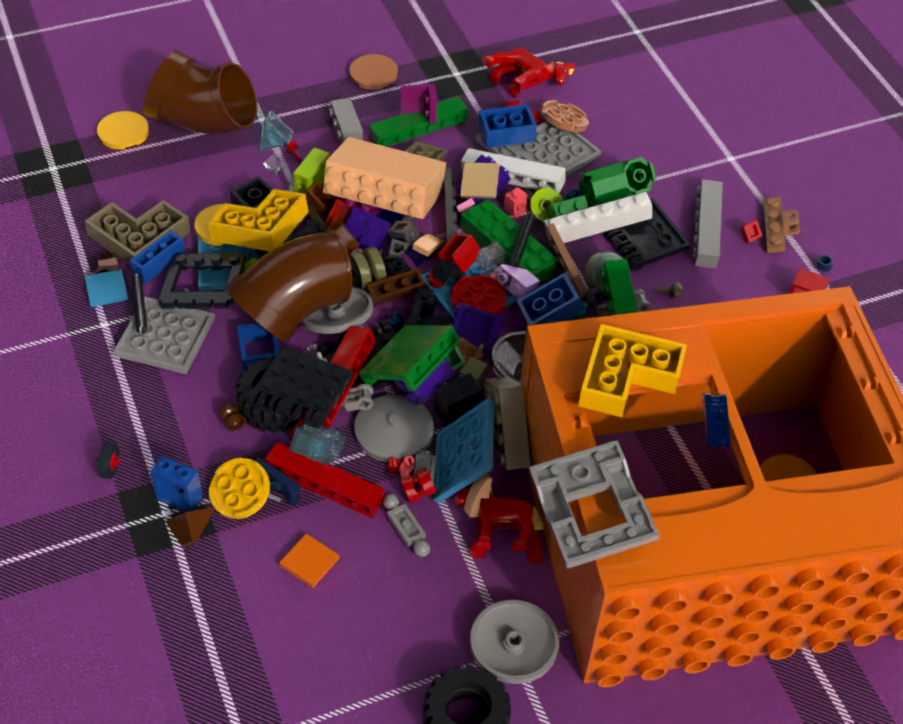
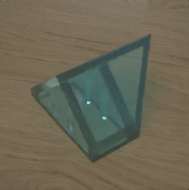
M271 110L263 121L259 151L285 146L295 134Z

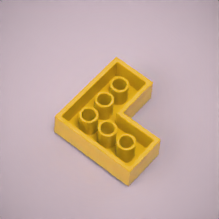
M273 189L257 208L224 203L207 222L210 239L214 242L270 252L283 244L309 212L306 195Z
M601 324L582 385L578 406L622 417L631 384L675 394L687 345Z

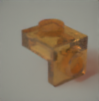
M461 337V342L457 347L464 360L467 362L470 357L480 360L484 354L482 352L484 345L481 343L476 347Z

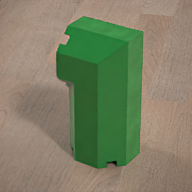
M642 157L631 158L579 174V177L582 178L578 181V188L582 195H585L588 207H594L650 191L652 183L656 180V174L652 163L645 161Z

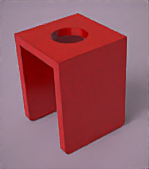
M455 233L438 253V257L440 260L444 258L449 262L454 261L459 270L465 273L480 256L482 250L472 235Z
M799 268L790 294L824 290L827 288L830 279Z

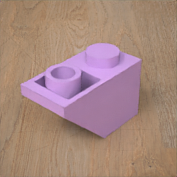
M504 264L499 266L495 279L517 299L537 289L540 282L528 270Z

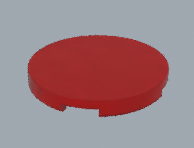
M483 274L481 276H465L459 279L451 291V302L455 309L457 305L460 306L461 302H464L469 306L497 315L503 311L507 301L504 286L497 279Z

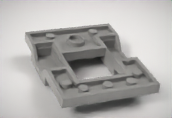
M618 440L529 467L537 490V496L567 569L659 540V533L644 499L637 492L631 479L628 465ZM610 489L617 508L622 513L626 523L581 536L568 502Z

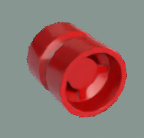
M427 468L416 472L414 477L409 475L400 479L410 504L421 500L422 495L427 497L437 493ZM416 482H418L420 490L415 491L413 486Z

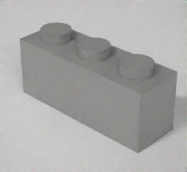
M345 98L331 101L329 116L333 118V127L337 129L338 140H341L342 143L348 137L363 140V130L351 99Z

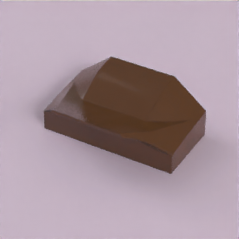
M116 253L97 256L98 264L91 272V276L102 269L119 271Z

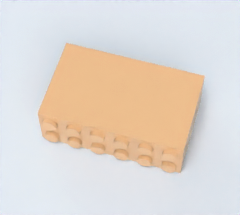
M348 137L326 160L323 193L423 219L442 194L447 162Z

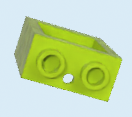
M313 148L294 172V188L296 193L306 195V191L315 180L324 187L326 160L329 158L328 152Z

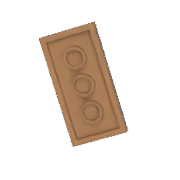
M554 223L547 226L550 232L547 236L555 254L559 256L558 259L561 266L565 269L564 272L582 298L586 296L587 291Z

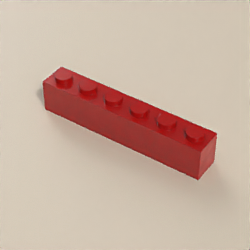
M350 326L330 363L353 370L354 376L322 425L323 427H331L376 342L370 328Z
M277 442L265 458V462L297 482L301 487L372 519L383 504L385 489L380 485L365 481L360 476L349 474L342 468L331 466L324 460H318L306 452L293 449L290 445Z

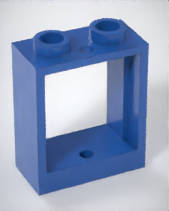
M259 323L237 326L243 371H246V367L250 364L254 365L257 360L261 359L263 361L268 357H272V359L276 357L280 351L276 336ZM273 339L274 353L246 356L244 343Z
M161 456L150 471L156 499L185 512L195 511L203 500L198 471Z

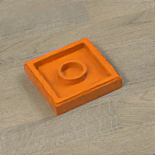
M306 533L279 562V565L311 588H314L340 557L339 554Z

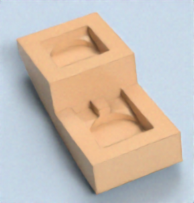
M426 234L413 243L412 249L428 257L432 252L436 253L445 244V241L432 234Z
M488 473L475 480L469 490L464 510L469 517L478 518L481 498H489L492 478Z

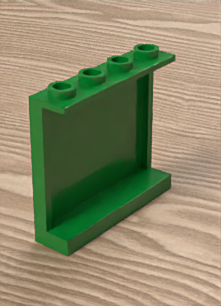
M405 325L358 374L364 384L372 386L377 380L404 381L409 391H415L461 341L453 326Z

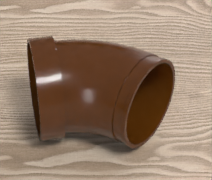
M179 50L173 51L162 62L147 89L143 102L144 115L159 123L167 122L184 130L207 134L228 133L248 128L255 122L258 109L254 86L241 66L233 62L213 67L196 64L195 59Z
M333 231L315 233L291 240L271 250L252 264L243 274L238 273L225 287V290L255 321L278 339L288 343L300 329L299 324L306 317L325 307L344 304L349 300L353 283L351 262L347 249L337 233Z

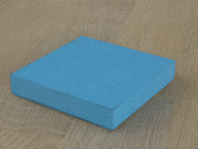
M122 269L85 276L91 307L128 300Z

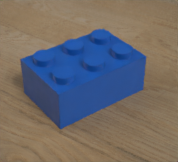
M528 104L479 110L478 127L486 148L535 141L537 125Z
M566 273L559 275L517 300L529 326L568 321L586 311L581 298Z

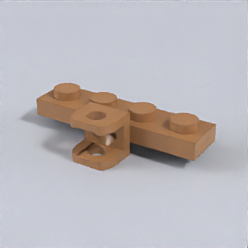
M781 196L764 198L768 253L786 251L785 236L800 233L799 212L797 210L782 211Z

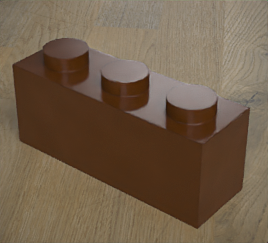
M419 268L367 284L365 291L371 296L373 308L417 294L419 287H425V282Z

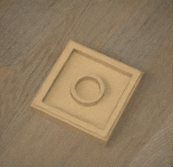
M464 162L460 196L462 198L496 199L500 165L498 163Z

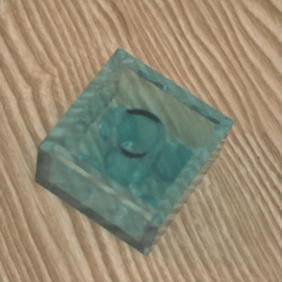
M305 423L296 427L289 450L323 464H328L340 459L347 436L342 435L340 430L334 428L329 430L324 428L323 425L321 428L311 426V423Z

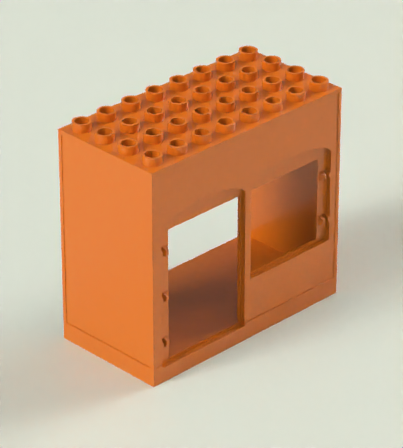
M850 286L527 326L520 384L524 386L531 466L596 447L594 436L721 419L746 485L644 499L659 533V540L567 569L537 496V490L529 467L526 468L536 508L542 518L540 521L544 523L542 530L583 683L597 681L600 687H612L621 683L624 677L641 674L643 680H655L666 675L670 669L684 667L686 673H698L709 668L711 663L727 661L729 666L736 667L747 664L753 659V656L769 654L773 660H780L794 654L796 649L811 647L812 652L823 653L835 648L839 642L852 640L855 646H866L875 642L879 636L893 634L897 640H903V395ZM604 324L686 344L687 348L675 394L631 384L622 417L579 407L582 385L600 325ZM816 407L843 471L765 482L740 417ZM610 489L568 502L581 536L626 523L622 513L619 512L616 503L613 501Z

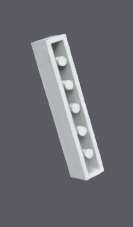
M468 148L461 160L463 174L464 162L474 163L481 154L486 158L490 156L496 163L509 171L508 175L511 180L507 184L536 190L551 188L560 193L565 183V168L470 148Z
M647 192L547 219L544 220L546 236L550 233L547 226L554 223L563 243L648 220L652 218V203Z

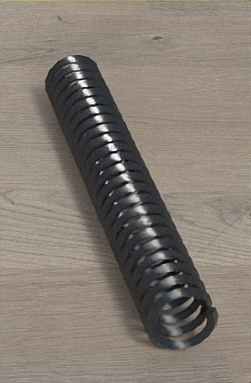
M533 213L525 215L509 261L510 266L514 265L518 268L536 219Z
M131 274L136 331L144 334L147 332V320L142 276L140 274Z

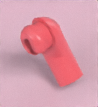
M411 455L406 456L399 467L401 479L411 475L414 470L415 458Z

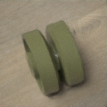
M376 247L364 249L363 254L359 251L348 254L351 268L355 273L353 282L356 288L365 291L367 284L387 278L383 259Z

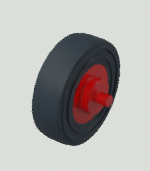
M105 442L100 450L99 457H96L98 461V476L101 478L112 479L118 464H121V460H119L120 450L117 443Z

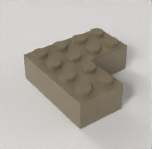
M164 200L137 219L111 202L85 220L88 237L109 252L116 253V257L129 266L130 259L171 230L181 238L191 232L188 216Z
M509 377L485 379L483 395L484 397L487 396V399L489 398L494 401V423L496 424V429H494L493 437L494 441H497L498 449H495L496 461H499L500 465L506 470L531 467L524 386Z

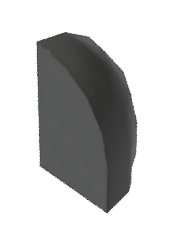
M392 238L383 249L382 259L389 261L392 257L399 258L407 250L409 244Z

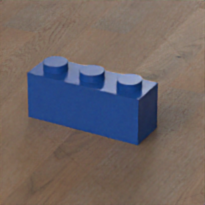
M171 230L129 260L132 275L140 274L144 284L149 282L171 265L175 254H185L183 239Z

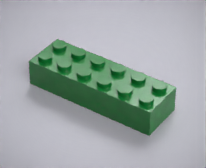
M489 199L461 214L460 229L465 234L472 235L476 243L500 265H509L521 227ZM530 235L518 268L528 270L540 280L539 285L557 275L559 259Z

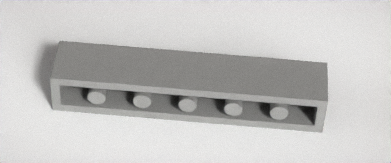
M702 179L701 185L697 186L696 196H699V198H696L695 208H698V210L695 212L694 219L697 221L694 226V233H697V235H694L693 245L696 248L693 249L692 258L695 259V266L717 268L720 257L723 182Z

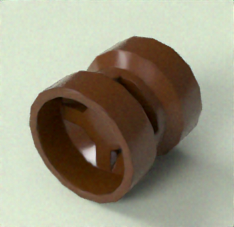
M228 404L219 411V417L223 422H226L225 425L229 431L234 432L244 426L246 420L239 413V409L235 404Z

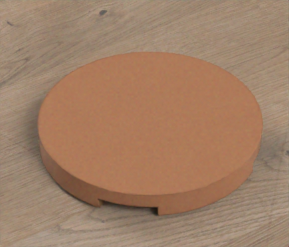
M363 55L355 59L350 65L351 80L364 89H383L384 86L393 84L398 77L396 63L384 55Z
M550 100L542 106L541 115L543 118L559 129L569 132H583L589 125V121L586 118L587 115L570 103L565 105L557 103V100Z

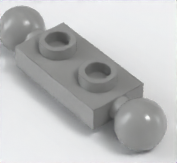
M386 495L383 499V506L390 510L387 512V517L406 546L414 545V553L417 556H427L430 552V545L424 541L426 533L406 504L399 506V499L396 495Z

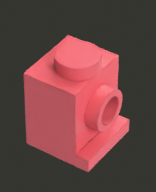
M519 187L505 194L504 210L515 219L528 211L526 207L527 194Z

